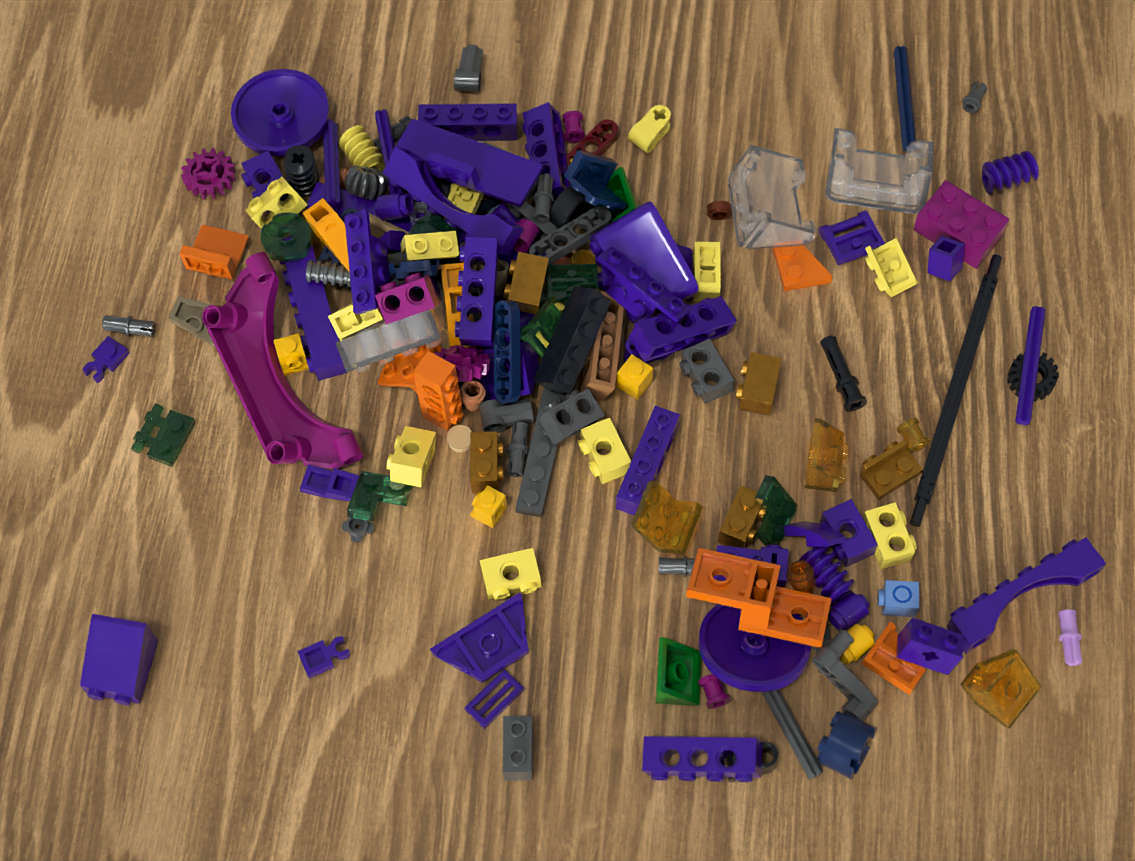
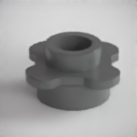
M356 512L347 521L343 522L342 529L350 534L352 542L359 543L363 536L374 531V525L368 523L364 513Z

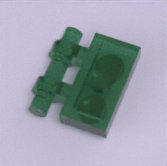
M154 404L152 410L146 413L144 417L145 423L141 430L137 431L133 437L134 443L131 450L140 454L143 447L146 446L150 448L147 452L149 459L173 467L196 422L194 418L173 410L169 411L166 418L160 417L164 408L159 404ZM155 426L159 427L160 430L155 438L150 437Z

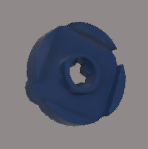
M434 259L435 265H431L430 260L400 262L399 268H394V263H388L389 274H394V279L405 278L411 275V272L420 271L421 276L426 274L432 276L437 275V270L441 269L440 259Z

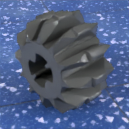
M354 166L349 168L348 174H346L345 188L348 193L354 196L372 200L385 195L387 191L388 177L382 174V171L379 169Z

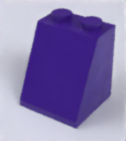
M92 614L80 687L87 693V697L95 700H103L104 697L112 698L114 702L121 705H130L131 702L140 704L158 645V639L146 623Z

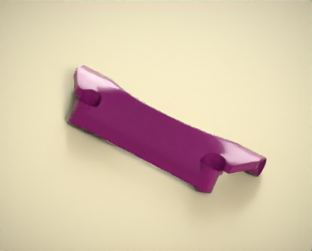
M265 252L253 254L246 259L247 267L241 271L226 295L225 300L227 303L223 306H207L202 313L203 323L211 336L269 462L272 464H294L301 459L304 466L309 464L319 468L344 469L350 464L363 458L364 454L352 429L336 426L315 415L298 399L288 384L281 369L273 341L274 307L279 279Z

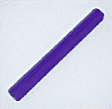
M383 109L375 112V119L386 167L395 144L388 111ZM388 182L390 194L404 193V188L399 189Z
M329 119L323 133L325 201L331 208H335V205L340 204L337 123Z
M1038 306L1032 307L1029 317L1015 419L1016 423L1020 425H1029L1032 417L1046 313L1045 308Z

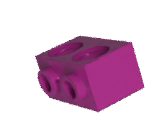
M418 272L405 277L406 282L396 285V282L393 281L380 286L382 291L377 293L375 297L386 325L435 308L440 304L429 274L421 276ZM414 286H419L423 289V299H419L413 294ZM390 295H395L399 298V307H393L390 304Z

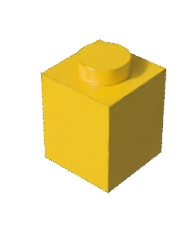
M632 354L616 374V387L637 401L653 381V367Z

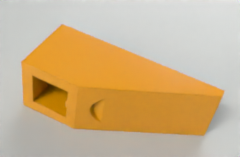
M322 198L302 214L313 232L350 273L345 224Z

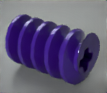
M1023 151L1020 154L1016 153L1011 155V157L1005 156L1002 160L988 161L982 166V182L988 194L993 193V185L997 191H1001L1002 183L1008 189L1011 188L1012 181L1014 185L1018 186L1021 184V178L1023 182L1028 183L1030 182V175L1034 180H1037L1039 176L1038 164L1029 151Z
M830 546L814 547L803 554L798 561L804 562L803 569L810 571L809 578L816 580L815 586L818 589H822V596L831 598L830 606H832L852 592L850 587L855 581L853 579L844 581L848 571H837L842 563L840 561L836 563L831 562L836 556L834 552L826 555L825 552Z

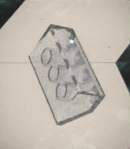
M443 300L435 308L387 325L385 321L373 324L337 341L335 344L346 372L355 369L356 373H360L370 369L371 363L379 361V364L383 365L393 361L394 355L402 353L403 357L418 352L417 347L426 345L427 348H431L441 344V339L447 335Z

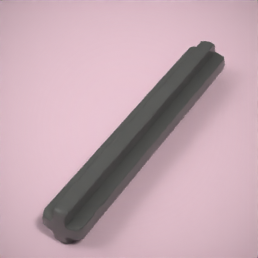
M779 689L762 692L807 777L814 779L821 775L822 768Z

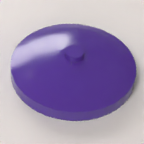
M275 69L254 76L239 89L231 106L232 124L241 142L260 154L269 151L271 156H286L288 148L295 145L310 147L322 136L330 117L327 95L322 86L311 76L292 69Z
M717 604L706 614L699 632V652L709 671L724 683L745 691L767 692L791 684L805 670L811 646L738 630L742 610L739 608ZM798 614L792 615L795 619L802 620Z

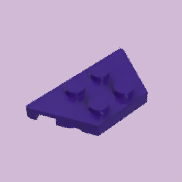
M520 592L430 648L432 655L483 683L528 654L523 600Z

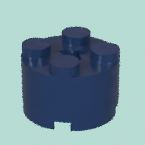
M837 711L830 724L833 728L829 737L824 735L819 743L817 760L825 767L852 780L853 773L857 774L870 749L867 740L869 737L874 739L877 728L846 712L841 713Z

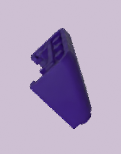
M649 201L591 235L589 246L595 256L600 255L610 247H614L684 303L691 301L698 292V284L652 202ZM658 309L654 317L658 316L662 311ZM626 310L630 321L636 323L639 319Z

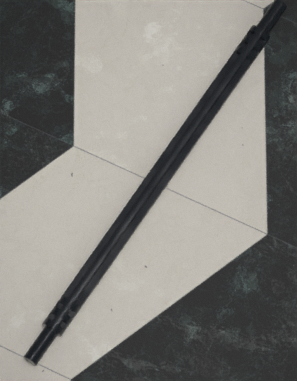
M997 254L992 255L987 274L983 275L915 494L916 504L910 520V524L915 527L921 525L926 505L930 504L998 282L997 273L1002 257Z

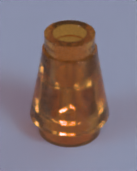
M806 561L791 563L786 576L793 590L813 594V568Z

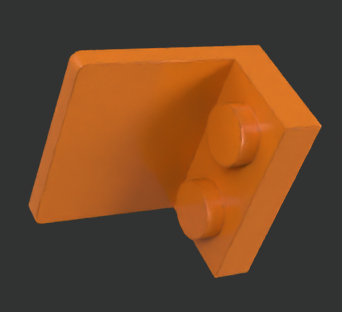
M202 225L193 246L183 245L179 254L185 269L233 280L248 244L249 237L245 234Z
M396 340L377 383L380 386L410 387L417 393L413 375L414 369L427 351L435 354V352H441L442 347L434 340Z

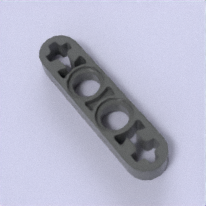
M595 207L534 243L529 249V254H539L538 256L541 257L545 254L544 257L549 258L548 266L590 241L591 235L611 224V212L605 207ZM576 228H583L587 232L579 235L574 230ZM556 240H564L567 244L559 247L554 242Z

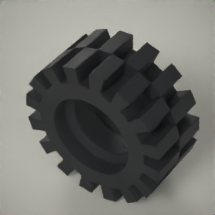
M1044 352L1039 357L1038 372L1042 375L1043 380L1040 383H1036L1034 402L1037 401L1038 397L1040 400H1043L1046 395L1049 396L1059 377L1057 364L1052 366L1054 360L1052 358L1045 359L1047 354ZM1019 354L1014 359L1007 379L1008 384L1011 383L1010 390H1017L1015 393L1017 397H1019L1024 355Z

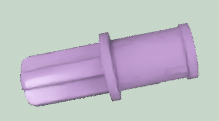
M1071 609L1062 610L1058 613L1061 629L1059 640L1063 643L1065 663L1068 666H1077L1082 663L1079 642L1082 635L1078 633L1076 611Z

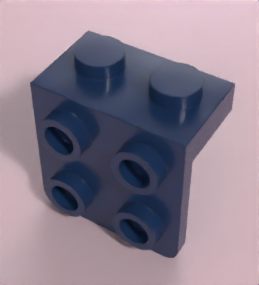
M578 150L564 175L571 182L570 186L574 190L585 195L584 199L594 206L602 204L611 210L616 208L625 210L627 204L606 186L618 163L611 158Z

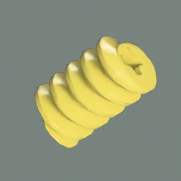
M356 125L348 129L340 138L339 145L344 151L345 156L349 158V162L353 166L371 167L383 172L385 169L383 155L380 154L374 141L370 139V135L365 132V128L362 125Z

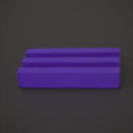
M504 669L464 709L485 729L524 691V688ZM506 679L508 682L476 712L474 709ZM512 687L515 688V689H514L499 705H497L485 718L482 717V716H483L494 704H496Z

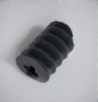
M292 146L288 148L283 161L288 183L300 196H309L312 194L316 183L319 182L314 154L306 146Z

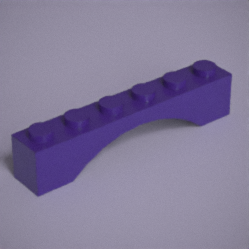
M396 147L382 174L389 178L388 182L391 185L407 190L413 200L417 202L422 201L427 204V209L430 212L439 216L441 214L447 218V224L456 229H463L466 232V237L497 238L499 246L498 255H509L524 230L523 227L505 215H476L454 205L436 185L428 162L407 148Z
M1086 537L1079 542L1074 539L1062 547L1063 551L1055 555L1052 552L1041 559V564L1037 567L1032 568V566H1028L1018 573V578L1012 582L1009 579L1001 582L995 587L996 591L992 594H981L973 600L974 604L966 609L964 606H961L950 614L951 619L946 627L950 631L964 635L963 651L968 653L989 640L994 632L1000 613L1018 596L1032 589L1048 585L1079 586L1099 574L1106 565V562Z

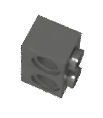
M710 338L682 351L681 362H679L680 369L684 376H689L692 381L691 386L696 397H701L704 404L733 392L734 379ZM695 360H702V361H704L705 363H703V364H696V363H694L693 361H695ZM711 380L716 382L717 384L708 385L705 382Z
M589 388L580 393L576 389L570 395L567 394L564 397V402L559 404L556 400L543 408L545 413L538 420L554 446L580 432L581 429L595 424L604 416ZM577 406L583 410V413L578 410ZM556 416L562 420L563 424L558 422Z
M503 716L504 781L533 780L532 716Z

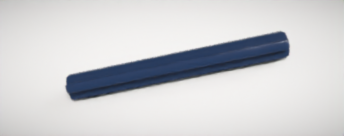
M896 46L893 53L902 149L905 152H912L916 149L917 144L908 51L906 46Z

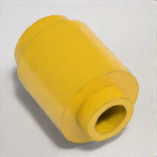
M854 624L847 631L854 639V642L839 658L843 663L848 665L851 662H856L875 644L873 640L874 634L866 625Z

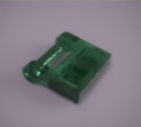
M548 301L542 305L528 325L520 329V338L524 342L527 341L541 359L546 351V347L535 334L540 331L546 340L550 342L562 315L554 303Z

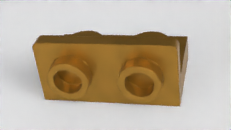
M906 439L900 443L895 441L889 444L882 454L878 456L871 455L862 463L860 477L878 500L922 474V467L907 450L909 443Z

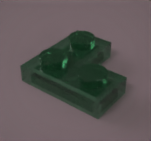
M361 471L347 508V517L374 521L380 502L407 506L413 486L390 481V476Z
M765 475L755 499L767 513L756 536L765 547L768 545L779 546L785 536L784 525L790 523L791 518L795 514L797 504L774 476Z

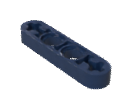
M513 300L499 301L494 307V392L496 399L502 404L516 402L521 393L520 308ZM506 332L510 336V343L508 346L504 341V335ZM506 358L510 362V370L508 372L504 366Z

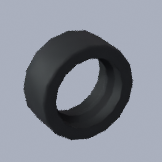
M569 186L555 200L550 209L549 221L559 229L588 212L591 204L584 199L585 195Z

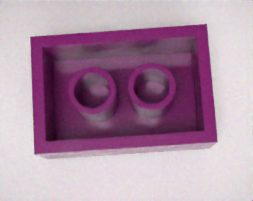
M944 180L917 214L913 230L933 243L941 236L964 243L963 261L978 269L1004 235L1010 219L947 180Z

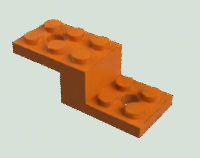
M698 548L686 597L742 609L738 630L818 648L822 647L831 598L778 587L777 583L781 565ZM715 575H722L726 580L717 581L713 577ZM801 614L806 619L797 620L792 615Z

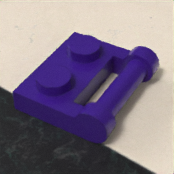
M866 210L859 212L853 218L831 226L826 224L819 227L820 236L826 242L838 266L868 255L865 249L868 246H871L874 250L885 244ZM860 225L863 227L836 238L834 236L835 234L841 233L843 231L852 229Z

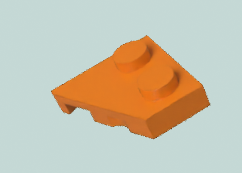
M798 239L773 243L772 250L784 291L832 283V275Z
M890 621L863 660L862 665L910 695L926 669L896 658L898 634L895 630L897 627Z

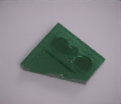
M597 264L547 266V305H553L569 299L574 286L598 289Z

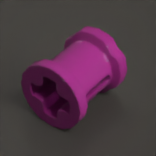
M579 111L565 112L562 115V122L565 124L564 140L568 143H579L585 137V132L582 130L583 114Z
M713 674L706 675L699 680V686L703 687L708 700L706 703L708 709L721 707L731 701L730 696L725 693L721 680Z

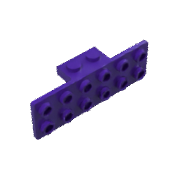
M416 119L410 121L389 156L391 158L396 147L407 148L428 162L431 175L518 207L522 206L543 169L542 164Z

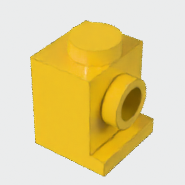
M299 333L273 340L284 376L309 369Z
M487 485L484 491H479L472 503L473 511L470 516L494 528L507 509L506 495Z

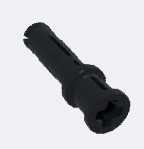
M831 335L823 338L820 344L837 380L836 390L843 397L845 411L851 412L862 408L867 403L866 397L861 395L858 388V379L850 373L836 336Z

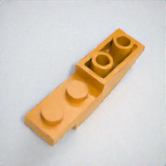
M464 263L441 265L440 269L449 349L450 346L461 345L459 337H455V323L460 321L461 312H457V296H462V286H458L459 270L464 271ZM473 313L468 317V320L474 322ZM464 346L466 348L474 347L476 349V346Z

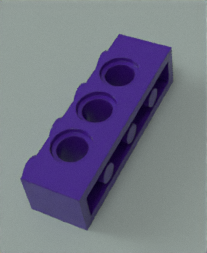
M547 102L523 112L524 123L522 128L527 139L525 149L529 160L542 164L543 169L540 175H545L546 173L553 178L552 194L554 200L551 204H554L558 196L571 183L564 177L568 169L560 113Z
M517 104L418 105V120L475 141H518Z
M466 237L465 245L460 246V261H464V271L459 270L458 286H462V296H457V312H461L460 321L455 323V337H459L462 346L493 347L499 247L497 238ZM476 262L485 264V267L480 271L471 269L472 265ZM480 287L484 291L480 296L470 295L471 289ZM471 313H480L482 317L477 322H471L468 320Z
M722 296L713 299L706 298L700 303L691 306L686 304L691 310L678 322H674L663 312L656 317L649 319L645 317L638 320L629 338L643 361L646 362L692 347L709 338L713 340L728 335L737 320Z
M658 406L654 407L616 496L617 510L639 518L642 517L679 428L680 414Z
M644 736L642 771L651 776L652 780L666 781L668 776H679V780L696 781V777H707L708 781L723 782L724 777H735L737 782H752L753 778H761L762 742L757 738ZM674 753H679V762L674 766H670V756ZM707 753L708 760L706 764L697 766L698 756ZM730 754H736V762L730 767H725V758Z

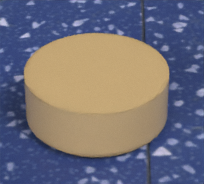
M465 425L452 427L447 433L449 447L459 453L468 451L470 449L471 429Z

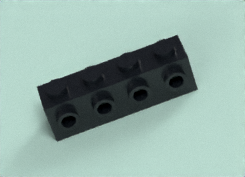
M574 286L533 381L551 392L571 394L612 300L594 288Z

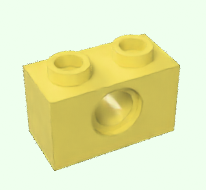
M607 418L581 429V439L578 440V444L583 455L588 454L591 460L589 467L593 476H598L601 483L605 484L626 475L631 460L611 419ZM601 449L610 451L606 455H601L597 452Z
M409 426L404 427L402 435H397L394 454H389L387 460V469L390 470V481L422 487L436 451V432Z
M533 548L480 560L488 599L503 600L508 598L510 594L518 592L529 594L541 587V578ZM510 572L518 574V577L514 580L504 578Z

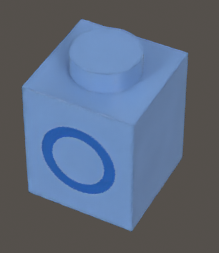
M885 580L882 589H878L877 606H882V615L915 617L919 610V582Z

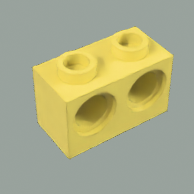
M280 177L278 180L271 182L267 190L260 197L254 198L245 211L272 238L308 204L283 177ZM289 193L287 199L279 201L283 194ZM270 210V214L267 217L261 218L263 212Z
M720 242L694 243L693 275L698 284V292L693 297V301L701 302L706 298L720 297Z
M353 303L328 316L339 339L384 319L379 305L376 310L355 314L353 312Z
M896 502L865 511L863 520L878 544L875 557L880 570L911 561L917 549L913 535L908 534L905 527L907 525L905 514L902 510H898ZM880 520H888L892 526L885 527L880 523ZM897 544L902 550L894 551L889 545Z

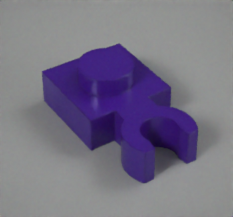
M107 336L91 354L95 361L87 363L83 367V372L88 376L92 371H97L93 379L96 383H99L103 380L106 369L114 372L130 353L127 348Z
M343 636L333 639L327 647L324 641L321 640L297 651L308 678L334 668L332 660H344L351 655L348 649L342 652L337 651V647L345 643Z

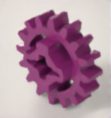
M203 148L202 154L198 155L196 152H193V159H185L187 166H182L183 174L181 177L187 191H192L195 197L201 193L202 199H206L207 195H211L213 199H216V193L219 192L221 195H225L224 188L231 189L230 181H236L234 174L236 172L231 157H226L223 150L217 154L215 148H212L209 153Z
M461 345L450 346L449 350L441 348V352H435V355L456 366L458 382L472 381L473 377L481 379V375H487L489 371L490 358L481 349L476 350L474 347L466 348Z

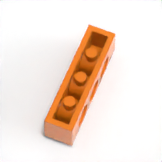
M427 351L413 371L422 417L449 431L453 425L456 426L460 423L464 415L456 366Z

